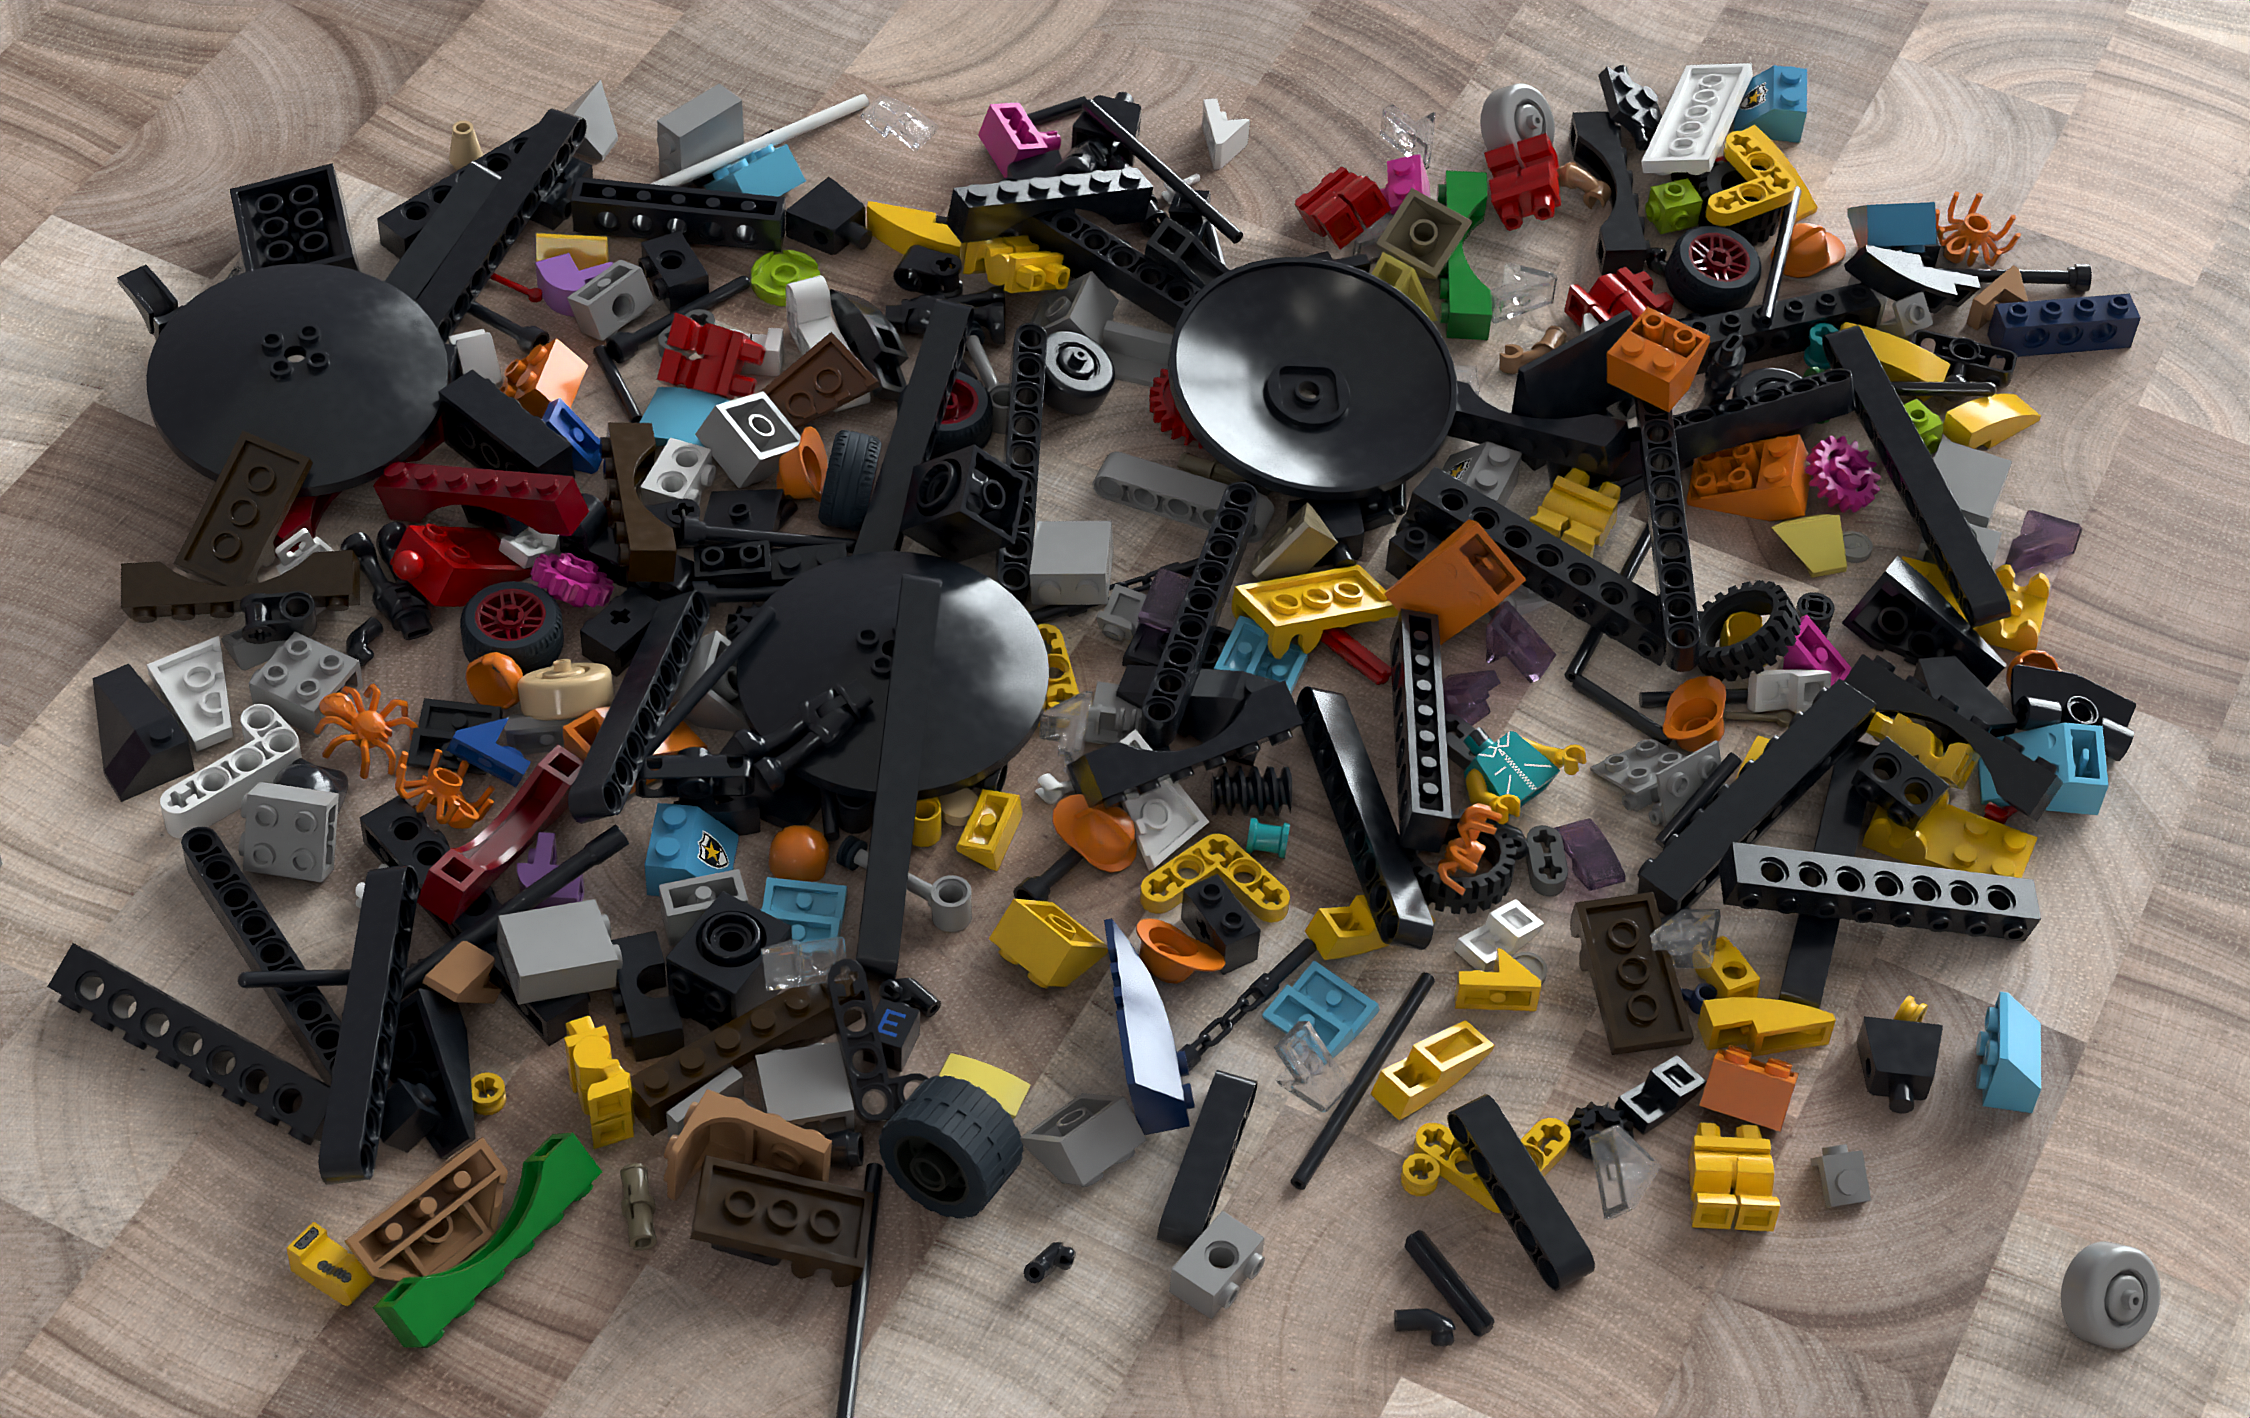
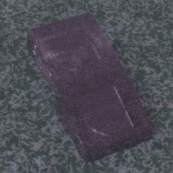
M1591 818L1554 827L1562 837L1564 851L1572 859V873L1589 891L1626 881L1625 872L1614 850Z

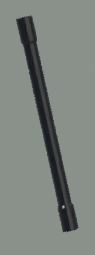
M616 824L588 842L581 851L408 969L405 975L402 999L422 986L425 976L460 942L468 941L478 947L497 934L498 916L533 909L593 866L600 865L629 845L622 830Z

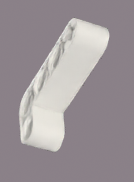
M820 275L787 284V323L802 356L830 332L851 352L831 316V297L824 277ZM870 392L833 411L838 412L869 403Z
M255 704L246 708L241 714V726L245 745L170 787L162 794L160 805L168 834L182 839L183 835L192 828L209 827L239 810L244 795L248 794L259 782L273 783L275 777L282 769L291 765L295 760L302 758L298 735L272 707L265 704Z

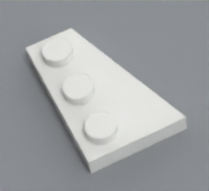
M219 636L147 664L150 678L196 752L233 737Z
M1136 729L1120 741L1135 748L1153 751ZM1171 778L1159 782L1161 788L1144 796H1139L1137 791L1126 794L1128 800L1122 803L1124 811L1133 820L1135 838L1149 871L1154 869L1209 823L1208 819L1180 784H1173Z

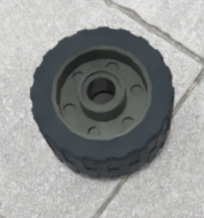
M946 1075L943 1077L933 1076L928 1080H924L883 1126L878 1139L881 1159L885 1163L886 1170L900 1189H903L911 1199L923 1205L924 1208L937 1212L939 1215L956 1219L971 1218L981 1212L1014 1173L1023 1158V1143L1020 1139L1019 1130L1013 1123L1012 1117L1003 1109L1001 1104L987 1094L985 1090L976 1087L971 1082Z

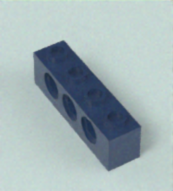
M2130 293L2001 303L1995 305L1987 336L1992 346L2013 351L2017 357L2131 348L2141 317ZM1996 355L1997 359L2004 358L2001 355Z

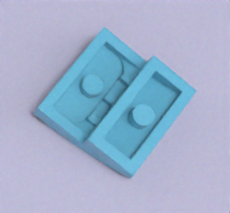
M658 387L639 423H652L656 446H666L669 439L674 438L705 447L695 433L715 405L728 402L729 400L694 389Z
M1240 615L1214 670L1244 671L1278 682L1285 680L1292 694L1308 660L1309 653L1305 654L1298 645L1290 643L1289 649L1283 657L1276 659L1268 649L1269 635L1253 619Z
M767 877L763 905L760 910L792 926L793 954L835 958L840 940L848 889L844 885Z
M1314 960L1292 987L1287 984L1263 1012L1262 1017L1318 1057L1329 1062L1361 1033L1380 1009L1378 1003Z

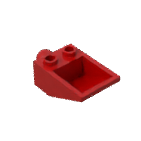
M426 524V526L408 525L390 561L397 577L409 581L434 606L463 607L473 595L488 586L501 582H520L532 576L530 574L531 567L522 568L498 550L501 539L487 528L445 527L435 524Z

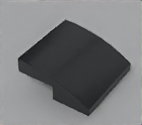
M424 698L418 728L413 730L407 765L429 769L435 750L439 749L443 753L437 768H445L457 772L463 759L446 751L455 732L502 719V708L499 706ZM470 763L466 773L486 775L487 773Z

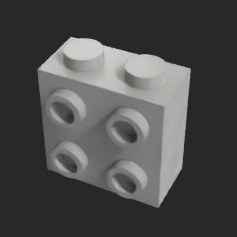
M294 632L285 643L280 644L276 648L270 660L261 669L254 672L249 682L253 705H269L288 724L316 737H319L330 725L327 724L319 735L313 732L319 721L326 717L319 709L320 701L329 694L340 693L344 686L355 688L358 692L363 687L359 660L297 632ZM350 694L347 695L351 700L353 699Z
M259 782L248 794L244 795L241 804V816L246 818L245 832L242 833L239 841V855L244 856L243 870L323 882L334 870L339 793Z
M839 1042L815 1043L808 1047L784 1051L773 1050L766 1054L755 1055L756 1080L763 1112L777 1114L784 1118L786 1122L805 1130H816L822 1135L848 1128L855 1132L854 1107Z

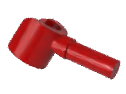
M1989 802L1984 809L1985 815L1983 817L2005 825L2007 819L2019 810L2012 806L2002 808Z

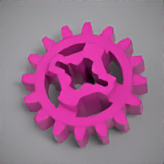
M1831 435L1827 439L1821 440L1811 449L1812 453L1806 457L1810 465L1805 469V472L1813 475L1814 478L1809 482V485L1819 488L1820 491L1817 497L1822 498L1826 496L1830 508L1837 503L1841 512L1844 513L1850 508L1854 513L1862 507H1866L1875 499L1874 495L1880 491V487L1875 483L1881 479V476L1872 470L1877 466V463L1867 460L1866 457L1869 451L1864 450L1860 452L1857 441H1853L1849 445L1845 436H1841L1836 440Z
M542 553L540 557H536L530 573L532 575L531 579L538 582L537 586L547 589L548 594L552 595L554 599L564 601L578 608L584 607L585 603L592 608H595L596 604L604 607L609 602L615 587L613 586V580L606 578V573L597 572L599 567L595 563L575 557L571 553H561L560 557L554 553H550L549 556Z

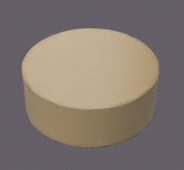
M964 788L954 793L940 796L941 818L953 826L966 825L978 800L977 795L972 790Z

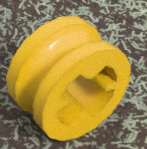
M1908 995L1899 1007L1894 1020L1922 1022L1928 1005L1925 1003L1918 1005L1914 1001L1915 997Z
M486 1072L480 1073L471 1079L474 1112L480 1115H493L505 1106L507 1101L505 1083L500 1076ZM486 1090H494V1096L491 1097L487 1094ZM483 1091L484 1094H487V1098H481L479 1093Z
M1424 1153L1410 1155L1405 1159L1400 1177L1402 1187L1409 1194L1417 1197L1432 1194L1438 1185L1440 1166L1436 1159ZM1414 1171H1423V1176L1427 1173V1179H1418V1174L1413 1177Z

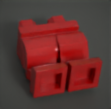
M1547 133L1518 141L1519 154L1513 143L1484 152L1488 168L1493 176V179L1489 180L1491 203L1508 231L1521 228L1523 218L1534 215L1536 220L1541 221L1553 218L1554 209L1561 206L1558 183L1559 174L1557 172L1559 169L1558 158Z
M1342 166L1334 173L1330 172L1322 178L1318 186L1309 193L1302 194L1295 200L1294 204L1310 231L1316 232L1321 237L1328 235L1329 239L1339 250L1364 232L1361 224L1369 228L1391 210L1376 182L1367 176L1362 177L1360 175L1358 177L1353 172L1349 173Z
M1624 267L1617 271V275L1606 274L1599 277L1589 293L1577 284L1570 285L1564 312L1580 328L1582 327L1583 316L1587 313H1591L1597 322L1601 324L1628 310L1632 313L1633 322H1635L1647 307L1664 315L1671 314L1674 299L1667 292L1657 295L1652 293L1654 283L1645 271L1633 274L1627 267Z
M675 312L666 343L674 350L665 348L656 380L663 385L703 391L730 401L734 400V397L742 398L754 394L757 380L741 375L744 362L761 366L766 348L750 340L744 333L709 323L700 326L692 318ZM677 351H681L687 354L696 353L703 358H696L695 360H691L690 358L686 357L685 355Z

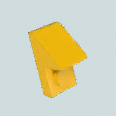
M1497 948L1493 972L1481 970L1458 972L1454 994L1455 1009L1536 1011L1541 991V980L1503 949Z

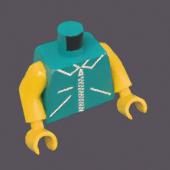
M1478 727L1463 741L1476 756L1463 772L1471 805L1480 803L1491 806L1490 811L1503 815L1498 822L1499 824L1507 823L1510 815L1520 817V808L1551 784L1560 772L1558 768L1564 766L1566 774L1575 775L1579 771L1578 763L1585 764L1587 762L1585 749L1580 745L1573 744L1564 749L1545 746L1521 737L1514 731H1509L1494 742L1481 727Z

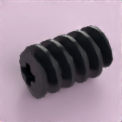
M1220 766L1216 777H1214L1213 773L1211 774L1212 815H1217L1221 804L1225 805L1228 816H1232L1236 804H1240L1244 816H1248L1252 805H1256L1259 816H1264L1267 805H1272L1275 816L1280 815L1283 805L1288 806L1291 814L1292 774L1289 767L1283 766L1279 777H1277L1274 768L1267 766L1263 777H1261L1258 767L1252 766L1248 776L1245 777L1242 767L1236 766L1230 777L1226 766Z

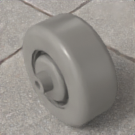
M1522 83L1499 88L1493 91L1483 104L1480 126L1488 151L1513 143L1519 154L1518 141L1543 133H1547L1553 145L1555 135L1553 114L1547 100L1536 88Z
M2107 1241L2093 1243L2082 1249L2073 1258L2064 1275L2061 1287V1308L2064 1319L2073 1334L2088 1343L2110 1349L2130 1347L2148 1333L2159 1310L2161 1288L2157 1270L2150 1258L2135 1247Z

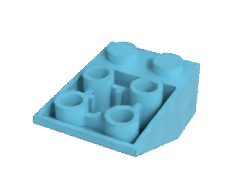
M2060 723L2006 735L2025 747L2023 755L2033 761L2040 756L2058 768L2055 775L2060 778L2063 785L2045 809L2046 811L2098 815L2109 786L2103 726ZM2005 736L1996 737V738H1998V739H2000V740L2002 741ZM1980 757L1978 760L1981 805H1987L1989 802H1992L2002 807L2011 806L2004 802L1997 794L1992 776Z

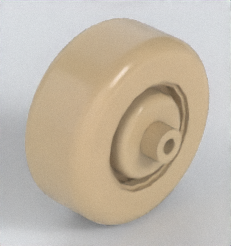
M560 659L554 661L553 666L532 671L521 677L518 681L521 712L525 717L530 716L536 720L552 721L578 718L593 709L611 706L615 698L611 671L607 666L599 663H571L570 659Z

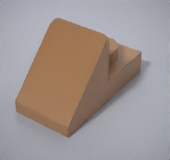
M2014 265L1973 298L1966 322L1967 325L1978 331L1987 322H1991L1996 304L2028 301L2018 267Z
M468 941L460 942L425 976L422 982L454 1002L495 1004L502 990L489 982L491 977L489 973L495 963V958Z

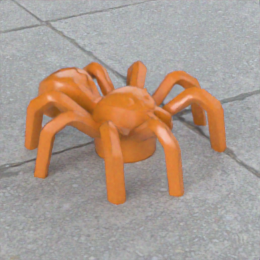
M1955 192L1948 208V222L1951 225L1945 227L1938 225L1940 210H1935L1938 239L1941 247L1945 246L1943 256L1947 260L1958 264L1963 261L1969 246L1971 249L1967 259V266L1971 267L1979 254L1977 249L1981 245L1985 263L1993 267L2000 255L2009 252L2021 237V233H2016L2008 245L2000 249L1993 242L2000 240L2007 234L2016 216L2011 215L2003 229L1994 234L1990 231V221L1985 216L1975 213L1983 197L1982 193H1977L1965 219H1954V209L1960 194ZM1957 230L1942 240L1944 232ZM1987 244L1995 254L1992 259H1990Z
M374 683L370 684L363 694L366 698L372 696L368 711L365 710L360 694L355 688L344 686L340 693H332L325 696L319 703V709L326 717L319 721L313 732L319 735L327 724L335 723L349 731L350 734L340 735L332 739L322 753V756L328 759L336 746L346 741H352L361 750L360 777L367 779L370 768L369 749L377 746L386 752L389 758L388 774L394 775L396 755L392 747L387 744L388 736L392 737L390 727L401 724L407 725L410 728V740H412L413 730L418 728V725L408 718V702L393 699L380 713H377L381 692ZM348 694H350L353 697L358 713L356 712L351 699L347 697ZM396 706H401L402 717L384 721Z
M439 749L435 750L428 769V777L423 775L421 780L406 781V763L409 755L406 751H402L395 771L397 778L395 790L401 798L408 800L424 793L419 804L415 807L417 813L424 812L430 803L437 806L436 820L439 824L448 823L449 826L455 829L472 828L475 822L481 821L494 804L492 799H488L495 790L492 785L484 791L476 802H467L460 788L469 763L462 760L457 773L445 768H437L443 753ZM417 788L409 793L405 791V789ZM444 806H446V814H445V816H443V815H444Z
M1480 803L1469 806L1463 812L1457 825L1461 837L1448 842V846L1445 849L1446 852L1444 853L1445 859H1441L1438 862V870H1436L1441 881L1462 896L1466 889L1447 875H1454L1458 869L1469 874H1475L1478 868L1477 864L1486 848L1485 845L1476 840L1480 832L1494 835L1497 828H1494V825L1485 821L1488 818L1499 822L1503 816L1490 811L1491 806Z

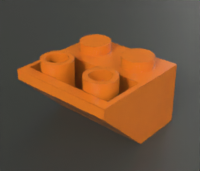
M1647 307L1607 352V383L1670 412L1689 390L1710 343V336Z
M555 338L544 346L541 344L537 345L525 358L513 360L504 371L506 378L499 390L509 398H515L522 408L530 414L542 419L548 404L558 398H561L571 409L588 365Z
M1728 1045L1727 1050L1719 1048L1713 1059L1699 1106L1780 1132L1799 1073L1791 1071L1792 1064L1779 1059L1768 1058L1767 1063L1751 1058V1051L1738 1046Z

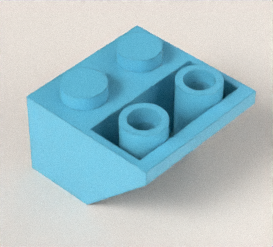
M771 143L741 157L740 161L712 173L715 179L705 184L704 187L706 190L779 197L806 182L788 145L786 144L775 149Z
M2000 991L1995 1006L1987 1008L1985 1016L1986 1032L1979 1031L1977 1037L1976 1055L1983 1056L1982 1064H1979L1977 1070L1976 1088L1982 1089V1106L2032 1113L2041 1091V1023L2008 992Z

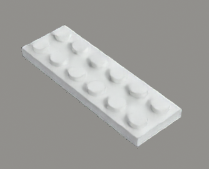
M1751 63L1686 65L1642 159L1643 173L1668 175L1673 172H1688L1692 175H1699L1711 171L1753 76Z

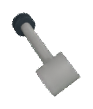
M973 321L965 351H969L979 375L993 402L992 432L1005 434L1009 383H999L982 347L985 341V334L977 321Z
M849 835L838 849L836 862L851 871L856 870L859 866L867 869V842ZM908 873L907 890L928 901V906L931 907L932 921L938 929L945 932H958L970 924L972 920L971 887L965 879L949 875L939 878L931 885Z

